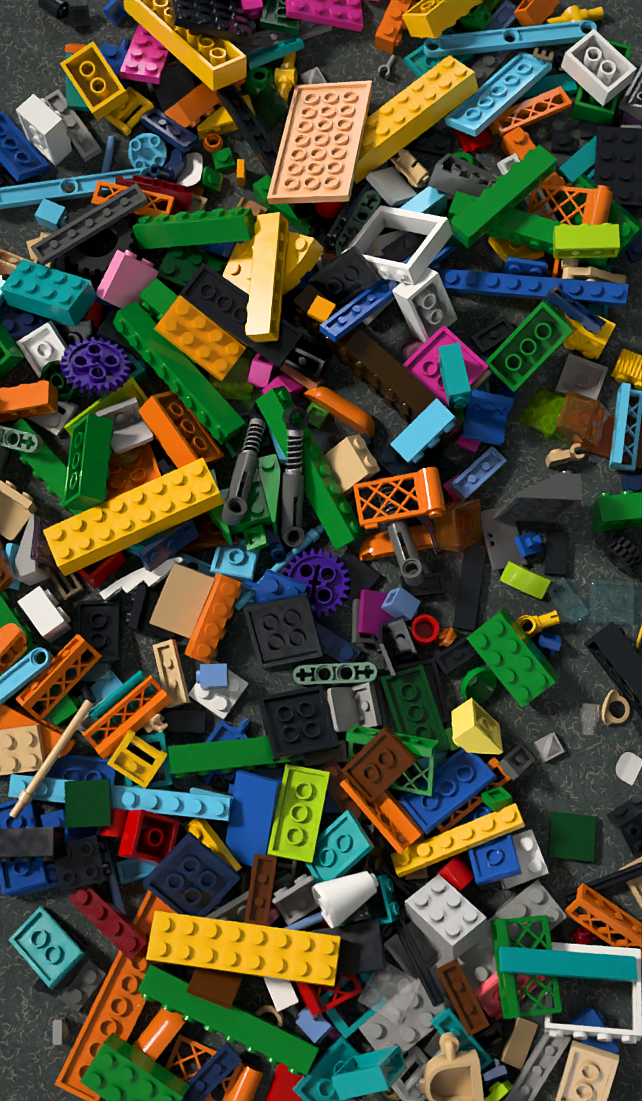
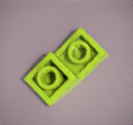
M511 561L508 562L500 578L502 582L541 600L551 582L548 577L532 572L527 567Z

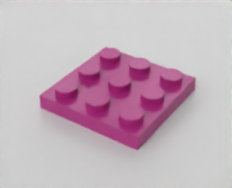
M443 325L402 366L448 407L438 363V347L460 342L470 387L489 369V366Z

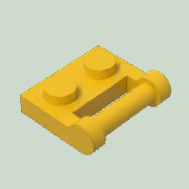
M130 86L126 89L130 100L105 116L106 120L120 129L126 136L132 132L131 129L141 120V117L154 108V105ZM140 105H142V107L131 117V119L126 124L123 123Z
M130 729L107 764L143 788H146L168 753L163 750H157L137 737L136 733ZM129 743L155 759L153 764L151 765L128 750L127 746Z

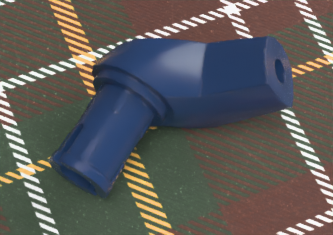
M178 148L172 150L170 161L164 167L153 164L150 167L149 173H152L151 177L160 178L163 181L172 183L175 182L186 167L187 152L183 153Z
M272 525L265 526L270 546H267L270 555L275 563L284 561L286 552L279 532L274 534Z

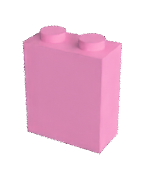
M117 249L96 291V295L121 309L135 301L141 306L142 302L139 295L156 279L159 271L153 268L154 264L144 258L142 261L136 259L137 255L129 250H126L124 253Z

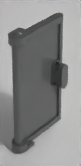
M502 507L477 512L492 570L505 569L509 561L524 567L529 565L526 557L521 558L514 538L520 535L517 522L493 520V515Z

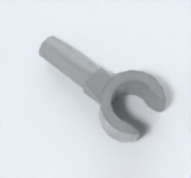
M395 55L390 57L386 65L384 64L379 67V76L382 71H386L385 79L390 77V68L396 59Z

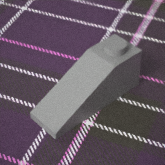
M35 514L30 515L15 558L16 580L29 586L50 578L49 544L43 532L44 529L48 528V521Z

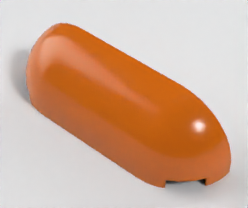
M319 386L314 389H308L302 397L309 402L317 404L336 419L362 435L364 433L368 434L373 439L375 424L370 414L327 387Z
M424 525L409 527L417 551L433 548L431 538ZM433 530L434 540H438L439 545H442L439 534ZM387 531L368 536L359 548V559L363 562L395 555ZM406 545L402 546L404 553H408Z
M14 623L6 624L0 629V676L8 671L27 649L26 634Z
M5 702L0 705V729L40 724L45 756L48 757L64 731L44 719L41 721L37 720L27 710L19 706L13 709L7 706ZM70 739L58 758L68 754L76 740Z
M161 1008L132 1046L156 1061L187 1021L183 1018L184 1014L176 1010L172 1013Z

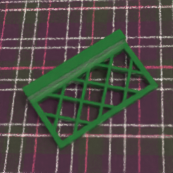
M354 725L347 731L346 741H349L348 763L358 754L355 750V744L365 747L381 730ZM395 733L417 758L420 756L428 757L429 766L423 769L419 762L416 761L413 765L420 773L412 777L408 771H405L403 775L407 778L408 782L402 784L396 780L389 788L432 797L434 794L436 752L439 749V741ZM422 775L428 782V789L420 787L415 780Z
M547 915L490 921L503 1019L562 1012L557 977L550 976V980L545 986L536 978L537 975H527L530 979L522 988L516 982L517 974L500 973L499 948L501 946L526 948L520 943L525 933H528L536 940L530 949H535L538 944H541L546 950H552ZM534 921H541L543 931L539 937L529 930ZM516 923L523 929L517 939L509 934L508 924ZM533 981L543 988L537 999L527 992ZM546 992L553 997L555 1008L547 1009L540 1003ZM525 995L534 1003L529 1011L521 1012L519 1001ZM538 1006L541 1010H535V1008Z

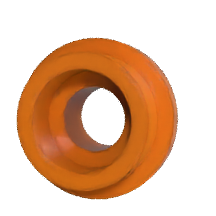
M210 133L205 137L203 145L205 150L211 153L223 148V140L218 134Z
M452 627L448 629L443 628L439 632L437 638L439 639L438 644L440 646L448 647L456 638L457 634Z

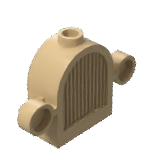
M451 1032L444 1033L439 1039V1044L444 1054L431 1058L425 1065L422 1078H418L420 1093H426L429 1101H484L480 1061L476 1049L457 1052L459 1049L457 1036Z

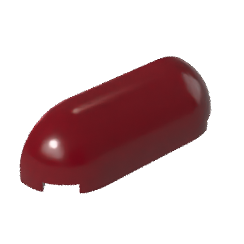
M134 174L132 178L125 179L122 176L115 178V184L130 187L137 183L141 190L174 197L175 203L171 213L173 215L179 212H186L193 200V192L187 191L188 187L181 184ZM161 201L155 206L158 210L166 211L168 202Z

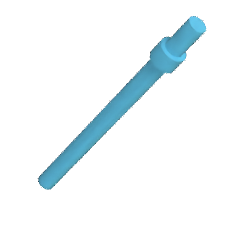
M320 523L314 529L311 528L305 534L306 537L303 543L298 547H294L286 554L284 561L278 562L270 570L277 573L281 572L289 564V561L295 559V555L298 556L307 546L315 543L320 538V534L325 531L323 525ZM263 577L260 578L256 583L259 584ZM247 590L233 603L234 607L240 610L255 596V592Z

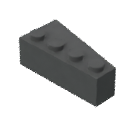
M448 153L436 163L428 186L454 196L456 191L479 198L484 189L490 188L495 184L498 176Z

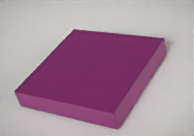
M366 589L361 590L358 633L376 636L379 623L394 619L393 616L381 608L389 593Z

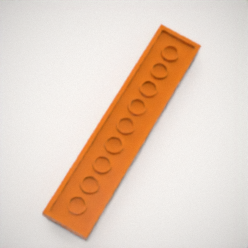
M148 890L133 921L149 938L154 911L177 914L150 890ZM119 950L55 1083L56 1086L86 1101H100L101 1096L83 1085L80 1081L102 1044L112 1032L124 1041H128L147 1001L141 997L142 993L138 992L141 982L152 962L163 967L164 963L147 960V954L140 962L130 961Z

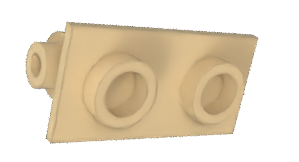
M402 149L398 153L399 158H391L396 170L408 178L410 185L416 188L427 186L425 182L430 179L429 172L420 163L413 167L417 159L408 150Z

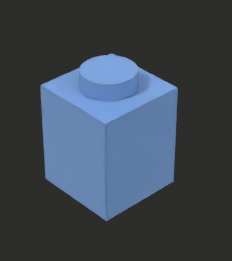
M402 587L390 590L381 608L394 618L404 615L405 620L408 621L417 615L420 601Z
M200 664V670L196 671L197 684H200L202 689H229L228 665Z
M304 1007L299 1012V1019L296 1021L299 1027L315 1044H319L335 1028L323 1014L313 1021L307 1007Z

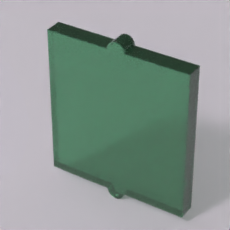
M269 82L261 92H258L257 98L252 102L255 114L268 132L272 131L277 123L282 121L283 116L290 109L272 82Z

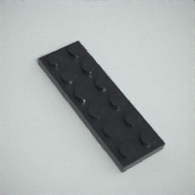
M204 263L201 264L179 294L219 327L279 369L304 337L303 332L280 317L278 341L254 342L245 332V324L248 318L247 304L249 303L250 295Z

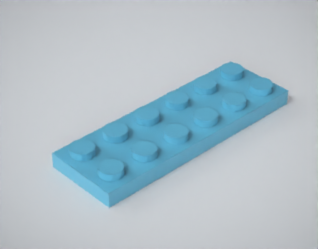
M521 51L478 88L476 93L444 118L445 124L476 137L552 69V62L535 58L533 55Z

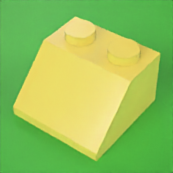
M470 698L451 711L452 739L458 747H462L467 753H503L500 724L473 698Z

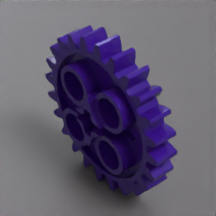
M84 337L83 343L76 340L75 346L69 344L68 350H64V356L61 357V371H63V378H67V384L73 383V389L81 387L80 393L88 390L89 395H91L93 391H96L97 395L100 396L101 391H104L109 395V389L116 392L117 386L122 388L123 382H127L128 376H130V361H128V354H124V348L118 349L117 343L111 345V340L105 343L102 337H100L99 341H95L94 337H91V341H87Z
M311 549L310 555L303 551V558L295 555L297 562L289 561L288 563L292 568L284 569V571L288 573V577L307 584L310 603L315 606L313 614L316 613L318 618H322V612H324L329 617L330 609L338 612L336 605L344 606L341 599L349 598L344 593L351 590L350 587L346 586V583L350 582L351 579L345 578L349 570H342L345 563H337L339 560L337 555L331 559L332 552L328 551L324 555L323 549H320L318 554H316L315 550ZM321 565L318 575V581L321 582V586L316 587V601L313 603L312 598L315 586L312 585V581L317 580V566ZM306 566H311L313 570L309 577H304L303 569ZM327 569H332L334 572L333 578L330 580H325L323 576ZM324 590L330 592V599L326 602L320 599V594Z

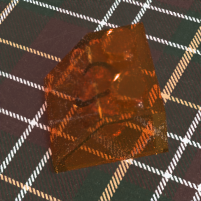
M567 391L555 429L572 445L580 443L581 447L597 448L602 437L604 423L608 417V410L598 400L573 391Z
M480 499L446 502V511L442 513V516L434 518L437 549L460 551L483 541Z

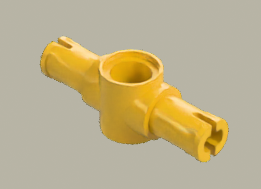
M574 5L567 8L560 17L546 19L545 25L585 20L598 21L603 19L604 11L602 7L580 10L579 6Z
M295 52L284 56L283 64H281L280 68L275 69V85L278 88L276 102L279 105L287 104L289 91L297 85V69L294 66Z
M556 610L538 617L537 615L532 617L524 615L517 620V623L521 628L525 623L533 625L530 631H525L531 639L538 632H541L543 628L560 624V620Z

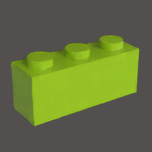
M561 224L554 227L553 259L617 257L620 249L619 224Z

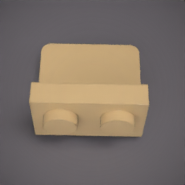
M0 480V535L9 541H14L28 523L30 515L34 514L38 508L33 503L34 499L25 492L20 494L16 491L17 487L11 482L6 481L4 483Z

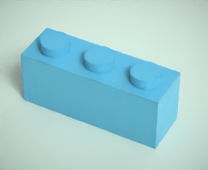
M436 398L390 445L409 464L412 462L416 464L423 458V452L428 447L433 448L440 441L438 437L444 431L448 433L456 425L454 423L456 418Z

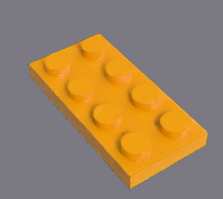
M181 295L178 296L154 328V330L220 382L246 349V347Z

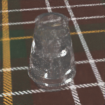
M582 703V708H580L582 734H596L602 712L599 704Z

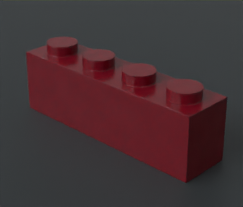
M94 884L78 887L74 890L68 900L130 961L140 962L147 954L150 938Z

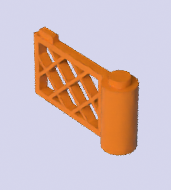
M545 180L531 192L528 213L533 214V212L540 208L545 215L544 217L550 219L559 210L564 216L561 223L568 222L569 225H573L570 219L577 213H580L583 217L582 224L601 225L608 223L614 193L610 191L608 186L598 185L597 189L550 185L551 181ZM537 189H544L549 196L539 203L536 198ZM563 191L569 198L559 205L554 196ZM580 193L587 194L586 202L579 207L574 198ZM552 199L557 207L547 214L542 205ZM572 201L576 210L566 216L562 207Z
M427 467L414 473L353 484L360 526H365V530L377 528L378 523L420 515H429L430 518H437L446 511L439 470L436 467ZM414 479L415 486L410 493L400 487L404 481ZM385 484L395 487L388 497L379 491ZM369 488L373 493L366 501L360 497L359 489ZM398 490L407 495L401 505L392 500V497ZM376 494L386 499L380 509L371 504ZM412 498L418 502L419 510L409 511L404 506ZM389 502L398 507L393 515H387L383 512ZM368 506L377 512L372 519L364 520L363 512Z
M179 1034L165 1069L170 1071L172 1066L180 1063L184 1075L181 1080H186L187 1082L195 1073L188 1075L183 1062L195 1057L200 1069L202 1064L198 1055L207 1052L213 1056L217 1050ZM182 1041L190 1044L193 1055L182 1059L179 1052ZM195 1047L201 1049L202 1051H200V1052L197 1053V1050H196ZM177 1055L178 1061L173 1063ZM241 1062L235 1068L233 1075L221 1082L225 1091L222 1101H253L264 1072L250 1064ZM230 1080L227 1087L225 1081ZM212 1093L204 1099L205 1101H220L213 1098Z

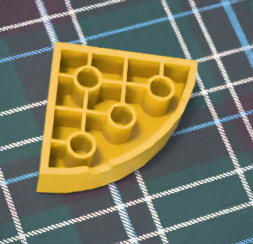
M288 231L282 296L295 288L301 282L300 279L306 272H310L317 263L324 248L314 238ZM255 235L250 241H244L242 244L236 242L223 273L224 278L249 295V284L251 283L252 274L251 263H253L252 246L255 242Z

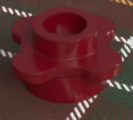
M578 927L577 930L570 931L569 934L573 937L574 944L591 945L592 940H597V935L591 933L585 927Z

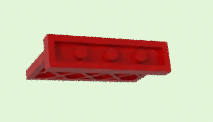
M319 908L311 912L310 914L300 918L296 922L305 919L309 916H312L318 912H321V909ZM325 920L321 921V929L330 927ZM306 928V929L301 930V931H304V932H311V933H312V929ZM355 974L338 976L340 978L336 989L324 985L295 982L313 1021L321 1017L323 1013L363 992ZM342 978L352 981L356 989L349 993L340 991ZM314 987L319 988L318 993H316ZM322 989L335 993L333 1001L325 1006L322 1005L319 999Z

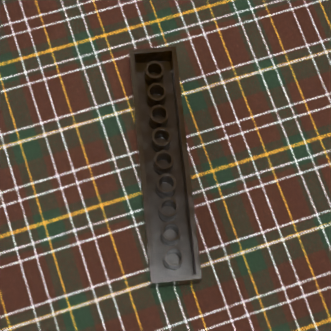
M309 284L293 300L294 321L301 327L304 325L309 330L310 336L315 340L319 339L328 352L336 354L339 362L345 367L349 366L357 379L360 381L363 379L367 382L368 388L374 394L379 393L388 407H394L399 411L398 415L404 421L412 423L437 397L358 326L354 327L336 342L320 332V325L322 323L308 316L307 312L317 295L326 300L328 299ZM337 307L333 311L332 315L339 311ZM440 401L456 418L454 421L456 425L448 433L444 431L438 437L440 441L434 446L436 449L439 448L444 451L460 435L464 421Z

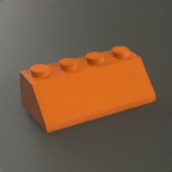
M168 391L153 395L138 410L144 422L147 423L155 438L160 442L177 468H181L202 457L209 468L225 457L204 425L198 421L197 417L174 392Z

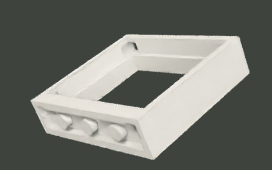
M380 205L344 252L355 245L381 278L414 285L453 233L446 217ZM384 227L428 235L407 264L363 255Z
M551 942L552 950L635 956L638 980L632 982V1030L552 1023L551 1013L544 1015V1033H549V1036L562 1038L564 1034L573 1035L574 1039L586 1040L589 1036L597 1037L598 1041L611 1042L612 1038L622 1039V1042L627 1044H635L636 1041H640L642 1037L641 949ZM545 976V986L550 980V976ZM546 992L545 1007L549 1009L552 1008V996Z

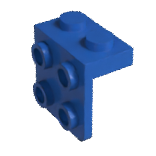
M508 257L506 262L503 263L502 274L544 277L548 264L545 263L546 259L544 258L526 260Z
M472 389L470 404H466L462 436L494 445H502L505 437L506 420L513 405V398Z

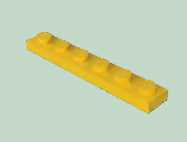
M516 803L412 845L400 854L395 852L390 855L396 874L400 878L525 827Z

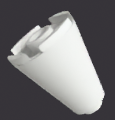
M367 871L317 883L311 889L316 904H319L322 909L321 914L330 928H335L377 892L376 887L379 884L373 873L369 874Z

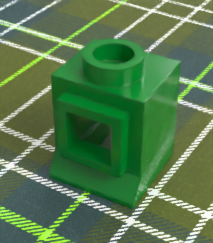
M479 4L471 8L469 14L460 17L459 21L466 33L479 32L487 27L493 16L486 4Z

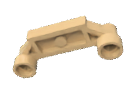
M562 259V279L626 284V275L613 274L591 266L578 267L579 261L577 259Z

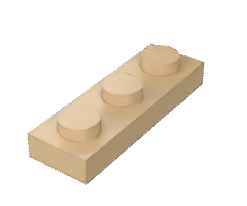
M171 639L153 645L162 688L173 700L167 705V708L171 709L190 703L176 640Z

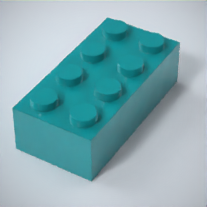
M24 259L21 260L0 288L9 306L73 327L78 325L97 298L90 280Z

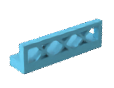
M622 382L617 394L609 468L634 472L642 415V391L631 390V384ZM629 396L638 397V403L631 408ZM629 413L635 418V424L631 427L626 424ZM626 433H629L633 438V443L628 447L624 444ZM625 452L631 458L630 465L621 464L622 455Z

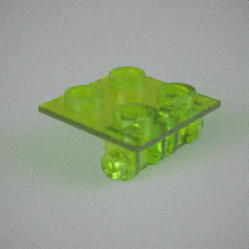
M238 358L221 382L209 373L210 384L225 400H251L250 392L253 391V385L247 382L250 372V358Z
M538 388L517 421L543 431L542 436L549 439V437L554 435L555 430L560 426L567 412L570 411L574 401Z

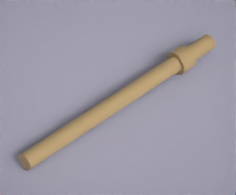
M87 699L85 700L26 790H22L18 796L19 800L10 812V816L17 819L25 806L31 803L34 798L33 794L93 706V703Z

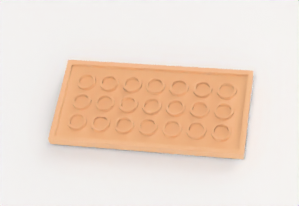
M372 81L295 85L267 196L269 204L350 201L373 90Z

